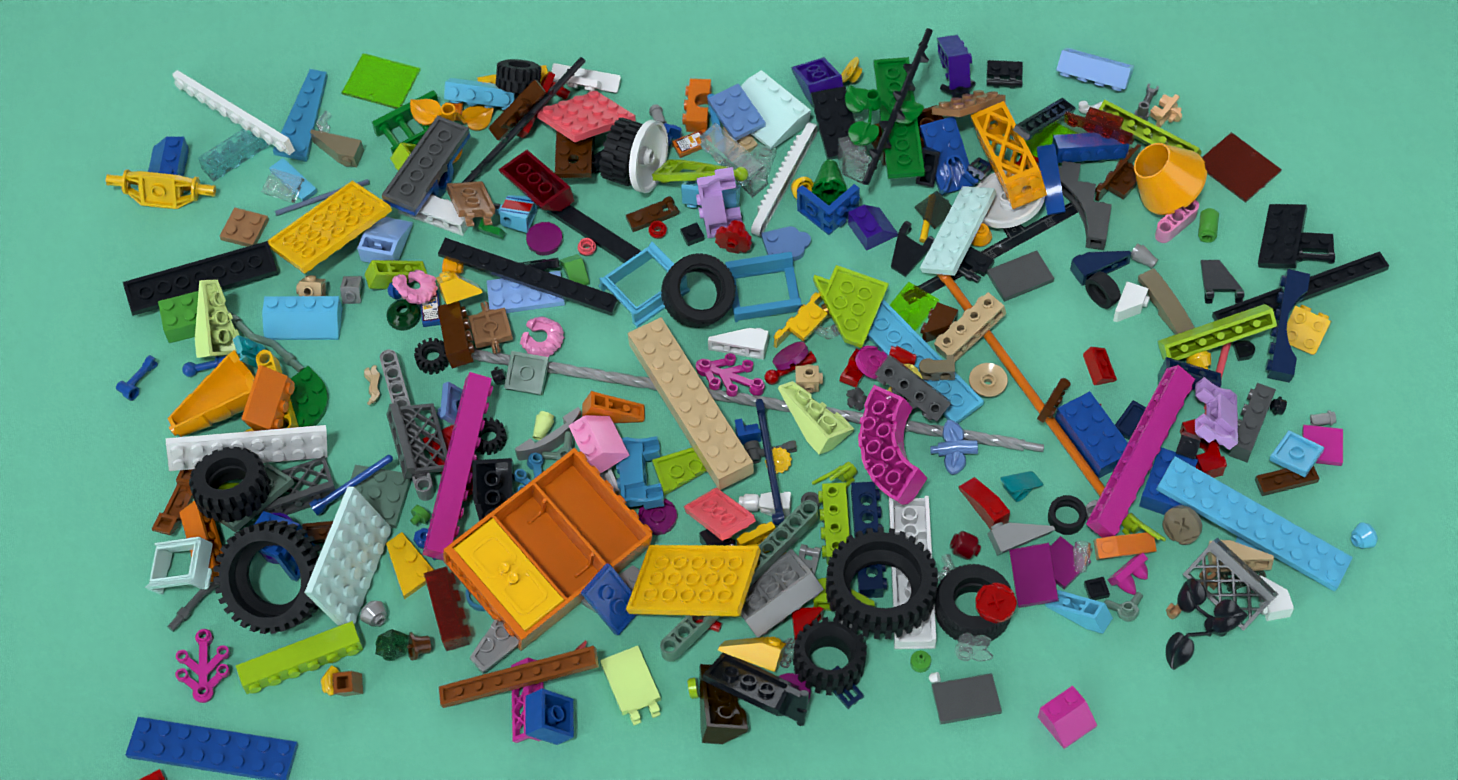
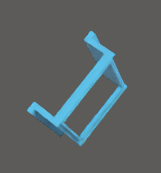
M653 242L603 278H599L600 284L598 287L602 291L608 289L632 314V322L637 328L665 309L661 297L662 292L659 291L636 307L615 283L652 258L668 272L674 263ZM686 275L683 276L680 283L682 297L690 292V289L687 287Z

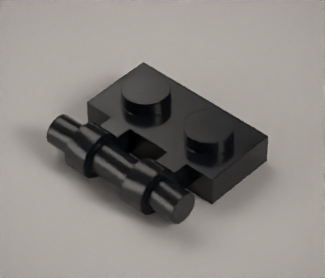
M987 60L986 86H993V88L1009 86V88L1014 89L1015 87H1022L1023 62Z
M970 246L956 273L964 275L968 281L979 283L981 277L977 273L984 277L987 274V270L991 269L994 265V259Z

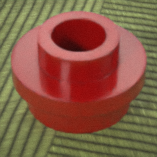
M661 221L652 222L648 229L650 236L653 238H662L667 233V227Z

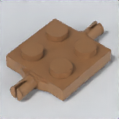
M484 301L485 307L483 302L480 304L482 312L468 316L476 349L491 345L492 352L497 354L496 349L498 353L501 351L499 343L513 340L505 307L496 310L489 309L488 302Z

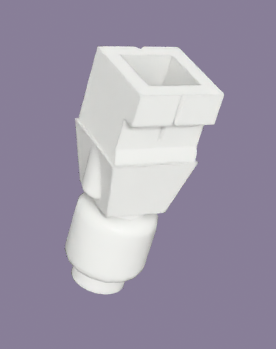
M772 492L763 493L760 497L758 494L739 496V504L748 511L757 512L760 509V512L772 516L771 514H775ZM791 492L780 493L784 517H788L791 513Z

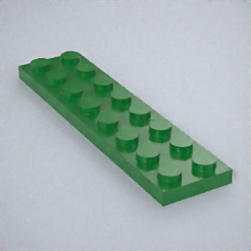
M909 57L873 60L876 90L880 92L881 99H885V103L891 110L892 105L896 102L893 92L900 91L906 79L907 73L903 65L910 64ZM908 91L904 101L915 102L914 91ZM881 105L879 108L880 121H888L890 114ZM918 119L910 124L895 122L888 138L891 148H884L888 179L924 176L925 170Z

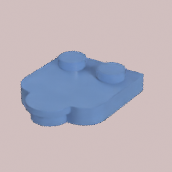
M791 226L761 233L767 255L792 252L793 261L800 260L804 256V249L811 243V237L808 233L799 232L797 228Z

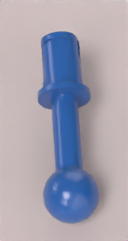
M215 356V360L200 364L187 362L183 365L182 372L187 377H193L198 371L216 368L226 356Z

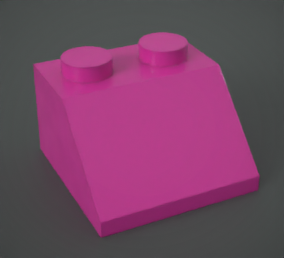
M1073 685L1040 707L1039 720L1063 749L1097 727L1086 700Z

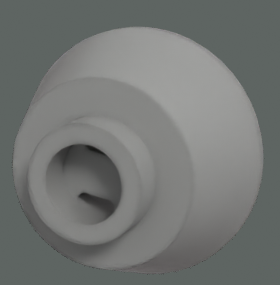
M377 600L367 603L360 612L361 621L370 626L382 625L387 616L383 602Z

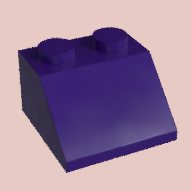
M864 204L848 212V225L866 251L898 236V232L879 207Z

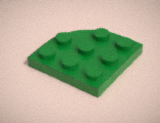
M307 366L290 378L295 383L294 392L290 399L299 427L316 426L327 411L328 392L325 384Z

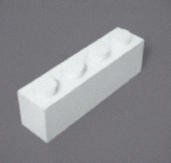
M430 194L416 216L398 209L400 214L461 236L464 235L468 228L465 224V217L458 216L452 201L438 198Z

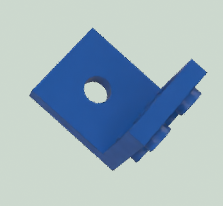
M853 184L833 203L827 205L801 185L797 189V211L826 234L830 235L838 227H842L846 223L849 211L859 207L860 188Z
M263 511L255 524L271 520H277V522L287 521V525L296 524L298 525L297 530L303 529L299 523ZM271 545L258 551L275 558L289 578L296 582L300 578L298 565L285 548Z

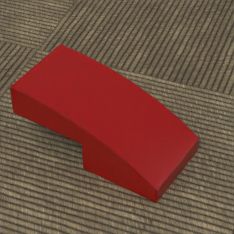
M855 349L849 358L848 365L840 375L839 380L855 388L858 387L865 375L859 370L855 361L859 349Z

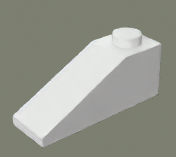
M746 328L708 337V350L764 360L769 342L768 331L761 328Z

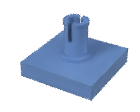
M449 381L443 383L441 407L437 409L439 411L437 415L440 419H444L454 425L463 389Z

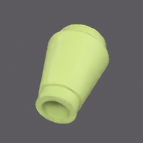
M540 411L536 415L532 436L534 439L539 441L547 435L554 424V416L552 414Z

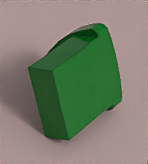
M482 217L478 230L484 234L504 239L506 232L492 225H484Z

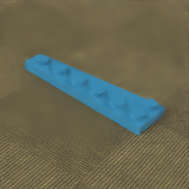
M314 69L309 70L281 131V134L290 139L295 151L288 155L274 147V155L308 161L312 145L310 131L311 129L315 130L318 110L321 107L322 96L328 77L327 72Z

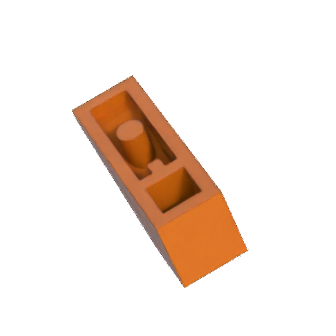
M591 391L582 403V417L585 415L610 416L614 423L643 422L644 404Z
M1147 532L1093 540L1096 560L1157 552L1155 538Z

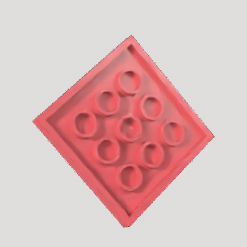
M590 91L588 94L575 96L573 99L560 101L552 106H545L536 114L537 118L573 142L610 131L611 126L620 117L635 121L634 114L598 91Z

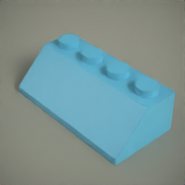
M264 296L262 310L264 337L272 340H339L343 310L339 296Z

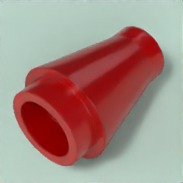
M897 345L896 347L891 346L889 352L902 364H915L917 355Z

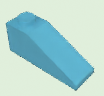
M1057 590L1059 601L1045 604L1047 608L1083 628L1102 634L1113 619L1105 603Z

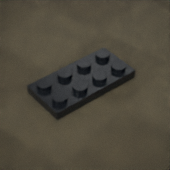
M846 86L811 92L810 94L827 160L862 154V147L852 144L848 134L849 128L855 123L853 113L846 107Z
M1269 204L1258 259L1259 268H1297L1307 214L1306 204Z

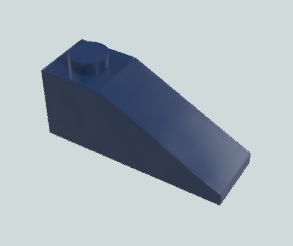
M1130 251L1087 252L1083 255H1077L1072 259L1070 271L1081 286H1084L1086 280L1099 271L1109 274L1128 265L1132 253Z
M1168 357L1165 358L1158 373L1159 384L1167 368L1179 365L1195 379L1192 384V390H1195V384L1204 377L1218 387L1222 385L1221 373Z

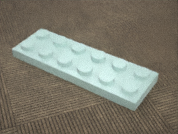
M962 186L920 266L922 273L955 276L997 194L995 188Z

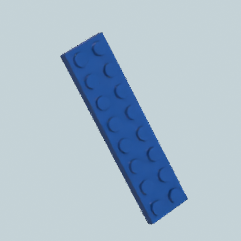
M138 717L125 755L130 759L261 780H288L298 743L283 739Z

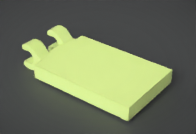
M638 646L600 660L622 716L629 714L633 726L641 723L637 710L648 706L652 718L660 716L657 702L661 701V697Z

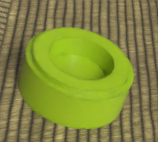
M696 677L688 679V690L691 699L699 698V687Z

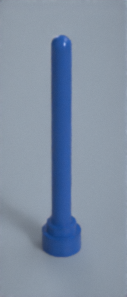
M392 455L385 456L323 499L319 498L318 500L314 499L309 504L313 511L319 516L327 508L326 505L345 493L347 486L355 487L392 462Z

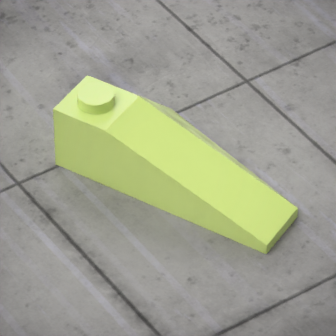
M218 280L199 281L195 330L197 358L225 356L233 350L236 351L233 339L239 333L231 321L233 317L231 313H228L225 305L226 300Z
M791 381L779 385L778 390L806 441L819 455L833 450L853 432L854 428L842 415L837 412L834 414L826 409L827 405L825 403L816 402L811 398L812 395L795 382Z

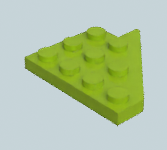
M838 265L835 266L830 280L814 275L813 281L844 342L862 348L889 283Z

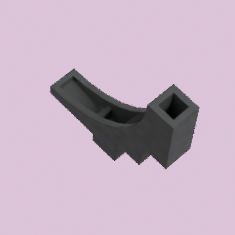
M1063 161L1062 167L1058 166L1062 193L1072 203L1082 219L1086 233V248L1104 250L1112 204L1094 202L1096 184L1078 181L1081 164Z

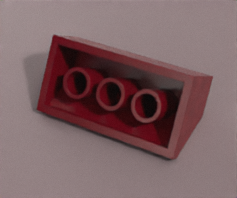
M525 150L499 168L501 174L542 210L561 211L574 202L571 187L528 150Z

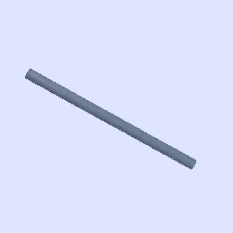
M366 179L357 182V184L365 186L369 184V181ZM339 189L276 210V216L325 200Z

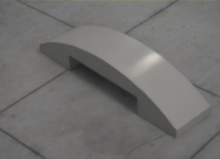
M577 407L563 416L564 425L538 442L534 443L530 438L516 447L517 459L519 461L528 460L530 454L539 453L542 455L543 451L551 452L562 445L565 432H571L569 425L582 417L580 408Z

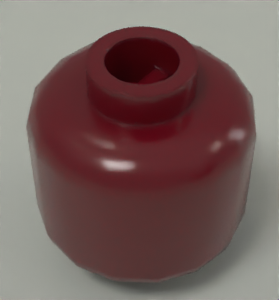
M960 531L958 534H954L950 548H952L954 555L970 560L973 556L979 554L981 545L978 544L979 539L977 536Z

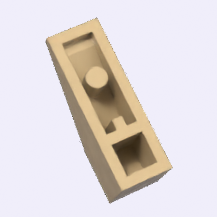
M1221 540L1253 571L1272 570L1273 555L1231 540ZM1209 552L1207 554L1209 565H1217L1216 556ZM1228 567L1220 568L1221 572L1231 571ZM1210 568V572H1217V568Z

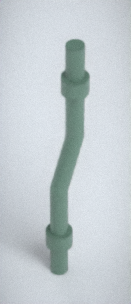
M231 313L233 317L231 321L234 328L239 329L248 339L272 347L283 358V361L288 366H292L298 373L304 369L292 353H288L275 340L254 334L242 323L241 318Z

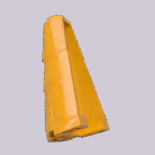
M235 350L228 354L167 418L171 424L169 429L175 436L183 437L200 431L244 411L255 376L248 366L240 361L241 357Z

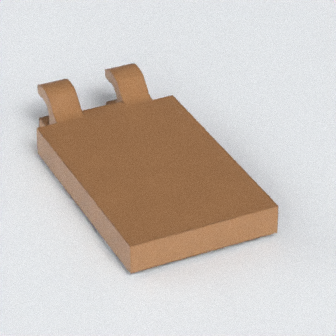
M482 181L447 184V192L459 217H465L467 227L474 226L473 218L483 217L484 225H492L491 217L495 214V207Z

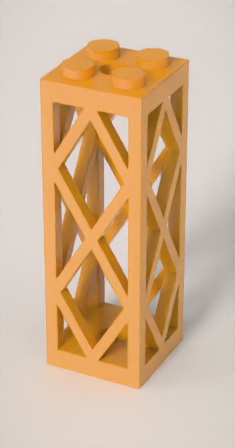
M1002 101L971 114L978 141L1012 209L1047 196L1041 171L1024 138L1013 131L1016 123L1005 102ZM997 143L1002 145L999 156L994 153ZM1006 148L1013 150L1010 161L1004 159ZM1018 153L1022 155L1020 166L1015 164Z

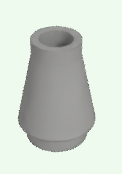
M1137 244L1131 252L1132 260L1150 268H1153L1158 262V259L1144 245Z

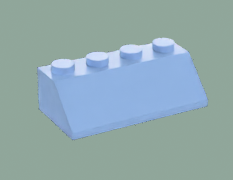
M1065 48L1061 51L1056 71H1059L1060 75L1065 77L1074 75L1077 76V80L1084 82L1092 80L1095 81V85L1104 87L1107 84L1111 85L1113 90L1122 91V89H1126L1134 66Z

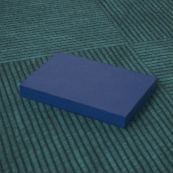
M606 563L580 592L615 635H619L637 615L628 614L626 607L632 591L610 564Z

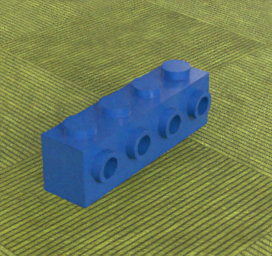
M1124 131L1053 135L1052 144H1055L1058 163L1063 161L1083 162L1123 159L1126 157L1129 149V142Z

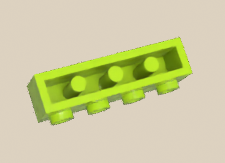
M846 482L822 484V491H818V501L823 504V509H819L820 521H824V527H820L821 539H825V545L822 546V558L826 557L827 565L834 549H838L841 541L846 543V538L849 536Z

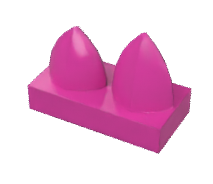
M1144 553L1135 555L1108 578V582L1112 586L1117 584L1123 591L1135 595L1136 585L1131 573L1140 579L1147 580L1148 569L1145 561L1148 558Z

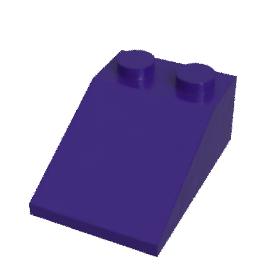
M824 57L791 67L806 99L811 104V92L843 87L841 74Z

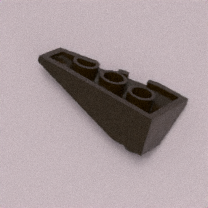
M700 664V728L702 743L724 744L747 732L746 712L739 706L736 696L702 681L703 674L711 665Z

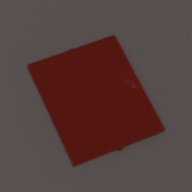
M1232 132L1202 157L1205 161L1207 174L1245 203L1282 171V169Z

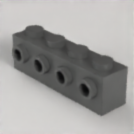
M891 354L885 358L875 371L876 379L881 384L886 385L887 383L892 387L891 391L894 394L903 395L908 399L907 402L914 409L920 408L924 411L922 415L930 421L932 419L938 421L951 404L948 398Z
M1257 383L1255 389H1250L1247 397L1250 402L1248 405L1244 404L1241 412V415L1244 416L1243 419H1238V444L1231 448L1230 457L1248 463L1276 389Z

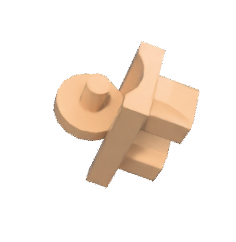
M1164 94L1159 101V105L1164 108L1161 109L1155 105L1151 109L1150 116L1157 120L1156 126L1161 128L1167 119L1170 123L1173 121L1179 122L1182 119V109L1177 105L1180 96L1175 94L1173 97Z

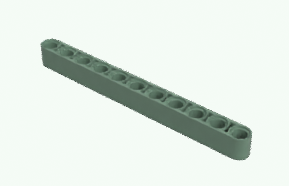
M812 500L802 502L758 545L761 550L757 562L759 566L755 568L749 588L818 520V506L816 502ZM806 511H812L813 513H812V514H806L805 512H806ZM793 524H798V525H800V526L795 528V527H792L791 525H793ZM780 537L786 538V540L779 541L777 539ZM765 551L773 552L771 554H764ZM687 615L662 639L660 648L663 659L669 662L678 659L720 616ZM696 619L703 620L701 623L694 622ZM682 633L689 634L687 637H680ZM668 647L675 648L673 651L670 652L665 650Z

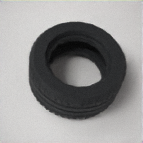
M696 253L681 258L668 270L662 282L661 297L665 309L674 320L685 326L701 328L716 323L728 313L735 300L736 285L734 284V277L729 271L730 269L727 268L726 264H723L724 262L716 257H712V255ZM699 272L705 274L713 281L717 296L711 308L700 310L686 304L680 292L681 279L685 274Z

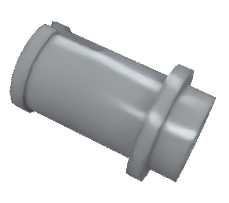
M657 104L651 106L650 116L655 121H660L663 124L666 123L662 114V107Z
M1330 410L1327 413L1311 414L1310 423L1312 426L1326 424L1332 426L1333 423H1336V414Z

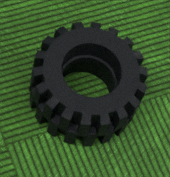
M507 59L497 63L496 86L503 91L521 94L533 80H537L539 83L541 81V66L532 61Z

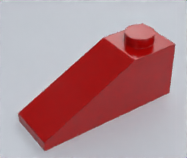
M974 477L958 486V489L990 530H992L991 527L1000 522L1003 525L1009 523L1010 510L994 492Z

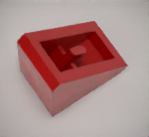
M822 607L800 608L792 612L794 643L795 639H797V634L799 631L803 632V627L807 623L811 627L813 620L817 619L818 622L822 620L824 611Z

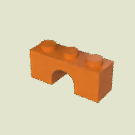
M690 78L689 86H686L685 95L688 96V100H684L686 114H683L682 123L686 125V132H697L702 129L708 132V107H699V105L708 104L707 96L712 91L711 79Z

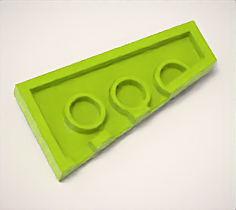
M693 447L652 459V464L659 483H661L664 496L707 472Z

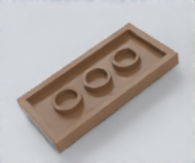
M983 90L973 91V94L962 95V98H951L950 102H939V105L932 107V115L963 117L1002 101L1006 102L1005 95H1000L995 91L984 93Z

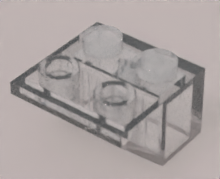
M849 137L839 138L838 162L842 175L866 185L862 181L868 169V164L871 162L870 156L865 153L867 151L866 145H854Z

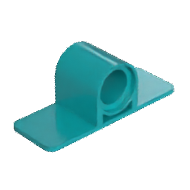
M1032 471L1000 478L1004 483V489L1015 502L1023 500L1033 488L1044 485Z

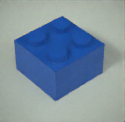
M543 688L525 696V735L555 745L574 738L573 699Z

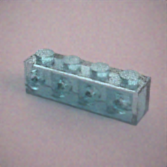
M242 129L198 157V161L202 170L214 182L270 145L261 137L257 138L253 132Z

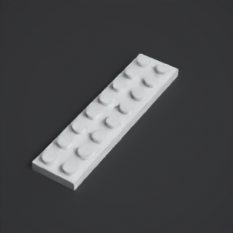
M326 425L166 438L169 471L195 469V465L198 461L201 462L205 455L212 454L214 450H223L224 447H229L230 449L240 447L242 450L243 448L251 450V452L259 456L263 463L318 459L324 456L328 458Z

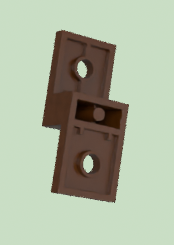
M556 130L555 174L560 178H592V156L594 155L595 136L573 142Z

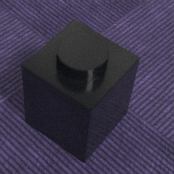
M1183 431L1176 453L1195 459L1202 438Z

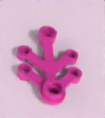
M728 353L724 359L715 361L700 359L696 362L695 368L697 373L701 376H706L709 388L712 390L720 388V379L713 375L716 374L720 376L728 396L734 397L738 394V386L732 384L731 380L748 386L749 392L752 395L759 396L764 393L765 384L762 379L755 378L751 380L737 375V373L751 372L753 370V362L751 360H744L742 365L725 369L719 367L735 365L736 356L734 354Z
M201 629L195 635L199 645V665L189 657L186 650H179L176 653L177 661L185 664L199 676V683L190 678L187 670L184 668L178 669L175 676L179 682H184L193 690L192 695L197 702L206 703L213 696V688L230 674L229 667L226 664H220L223 659H227L230 656V651L227 646L221 645L216 650L217 654L208 662V646L213 642V636L209 630ZM222 650H226L225 654H220ZM181 655H186L185 658L179 659ZM216 668L217 674L208 681V675ZM222 669H226L224 673H220ZM185 673L184 677H179L180 674ZM202 690H206L204 694H199Z

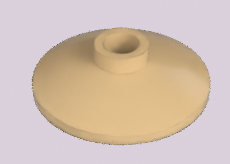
M993 363L979 364L972 369L969 375L971 388L977 394L984 397H994L1001 394L1008 382L1006 372L1000 366Z

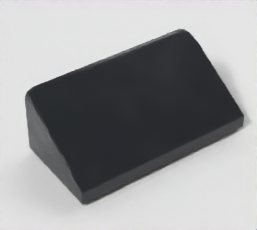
M924 146L922 156L925 175L917 177L916 184L934 187L940 152Z

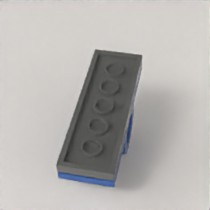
M437 116L382 193L383 201L391 207L416 216L430 194L436 197L443 196L447 191V184L451 183L453 178V161L471 137L469 128Z

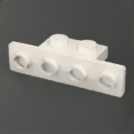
M554 63L552 67V73L555 74L553 81L557 82L571 66ZM579 68L566 84L571 88L581 86L587 91H595L597 89L618 93L621 76Z

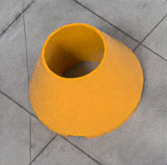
M1154 143L1145 147L1138 154L1134 163L1135 176L1143 205L1150 212L1157 215L1173 214L1175 210L1181 207L1186 208L1198 197L1206 182L1207 170L1205 169L1203 158L1192 150L1163 143Z

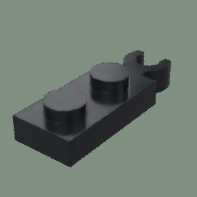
M559 258L519 262L542 271L547 268L560 267Z

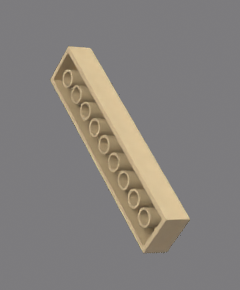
M662 317L629 332V346L719 491L754 474L752 459Z

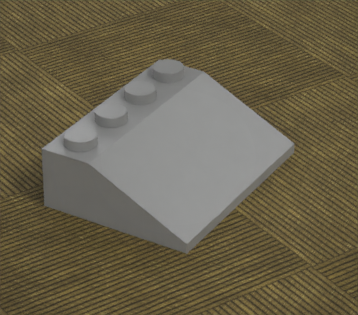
M791 549L782 555L748 589L740 615L758 638L766 634L777 623L784 621L792 612L799 610L810 599L817 597L824 589L812 571Z

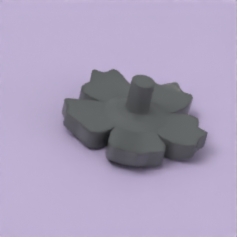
M856 387L855 390H848L846 393L849 397L847 405L850 408L854 406L858 411L864 408L863 405L867 399V396L863 395L864 392L861 388Z

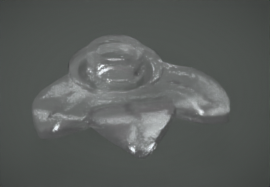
M965 633L959 637V643L955 647L958 659L962 661H969L971 659L986 661L993 658V655L986 649L991 643L989 637L984 635L974 637L971 633Z

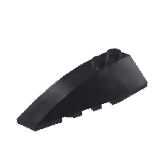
M512 458L472 460L473 500L479 521L515 494L514 463Z

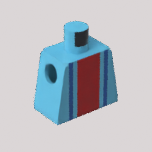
M509 195L506 197L503 205L493 204L495 214L500 215L502 226L525 233L528 232L538 211L537 204L527 196Z

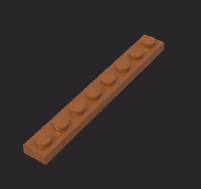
M593 645L439 686L440 705L446 708L598 668L597 650Z

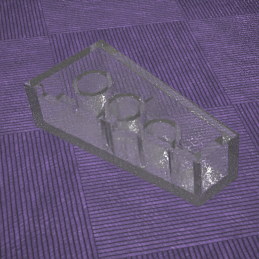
M716 122L700 135V146L706 153L709 152L718 164L728 168L733 167V170L737 167L747 169V179L737 182L752 198L768 185L765 167Z

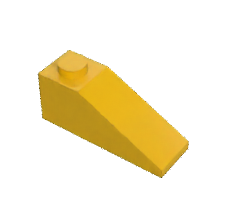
M777 637L725 640L718 647V651L775 672L781 665L786 643L781 642Z

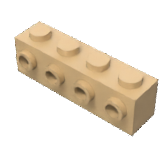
M989 292L979 297L971 309L968 308L958 321H954L944 334H940L934 342L936 351L945 359L946 355H954L955 363L1006 315L1005 306Z

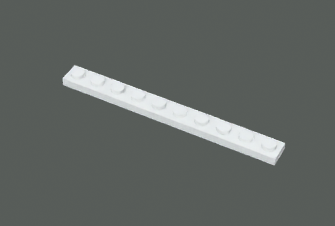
M177 70L172 74L176 87L186 91L189 96L196 97L202 104L206 103L212 110L219 111L223 117L227 116L233 123H238L246 131L253 132L257 138L261 137L267 144L274 145L280 152L284 151L291 155L295 151L290 139L180 71Z

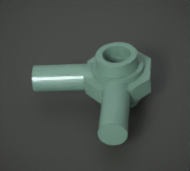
M565 432L564 447L562 446L557 452L543 451V459L558 461L573 449L571 447L572 432Z
M1136 592L1130 602L1127 601L1121 604L1105 599L1104 603L1108 609L1116 611L1119 618L1130 622L1135 620L1139 614L1137 605L1143 598V595L1140 592Z

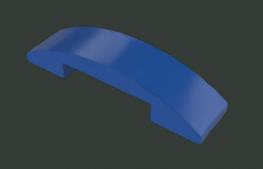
M1055 144L1037 147L1041 175L1047 192V196H1045L1047 215L1065 213Z

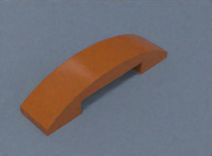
M193 469L180 470L176 478L177 485L164 512L159 513L152 531L172 535L181 524L182 520L179 512L193 501L189 485Z

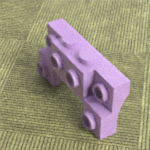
M733 167L714 170L715 175L697 178L699 194H696L697 204L702 206L699 208L700 219L704 218L707 238H714L719 227L727 228L733 220L742 222L740 207L725 209L722 190L736 188Z
M1205 377L1195 384V396L1200 402L1206 404V414L1203 413L1195 419V432L1208 443L1216 439L1220 445L1230 450L1238 444L1237 395L1229 389H1223L1214 385Z

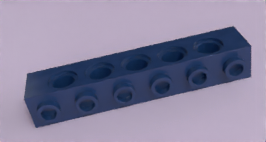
M853 482L851 483V500L855 539L857 531L861 530L863 535H865L866 530L872 528L873 533H877L878 527H882V524H878V518H881V506H877V501H880V491L875 488V483ZM865 502H866V503H869L870 505L865 506V505H863L862 503H865ZM865 520H870V521H872V522H871V523H865V522H863V521H865ZM885 564L870 565L857 572L858 593L867 598L883 597V590H887V578H883L882 572L886 571ZM873 573V574H875L876 576H875V577H869L868 574Z

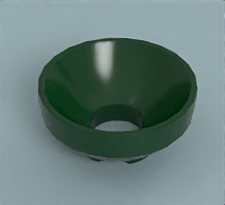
M406 299L393 302L387 309V321L396 330H409L415 327L421 318L418 305L416 303H409ZM398 307H407L404 313L397 312Z

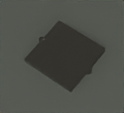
M935 191L914 208L923 216V220H926L936 229L943 224L952 206L949 200L945 199L938 191Z

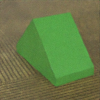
M575 254L560 260L567 279L586 286L590 285L582 257Z

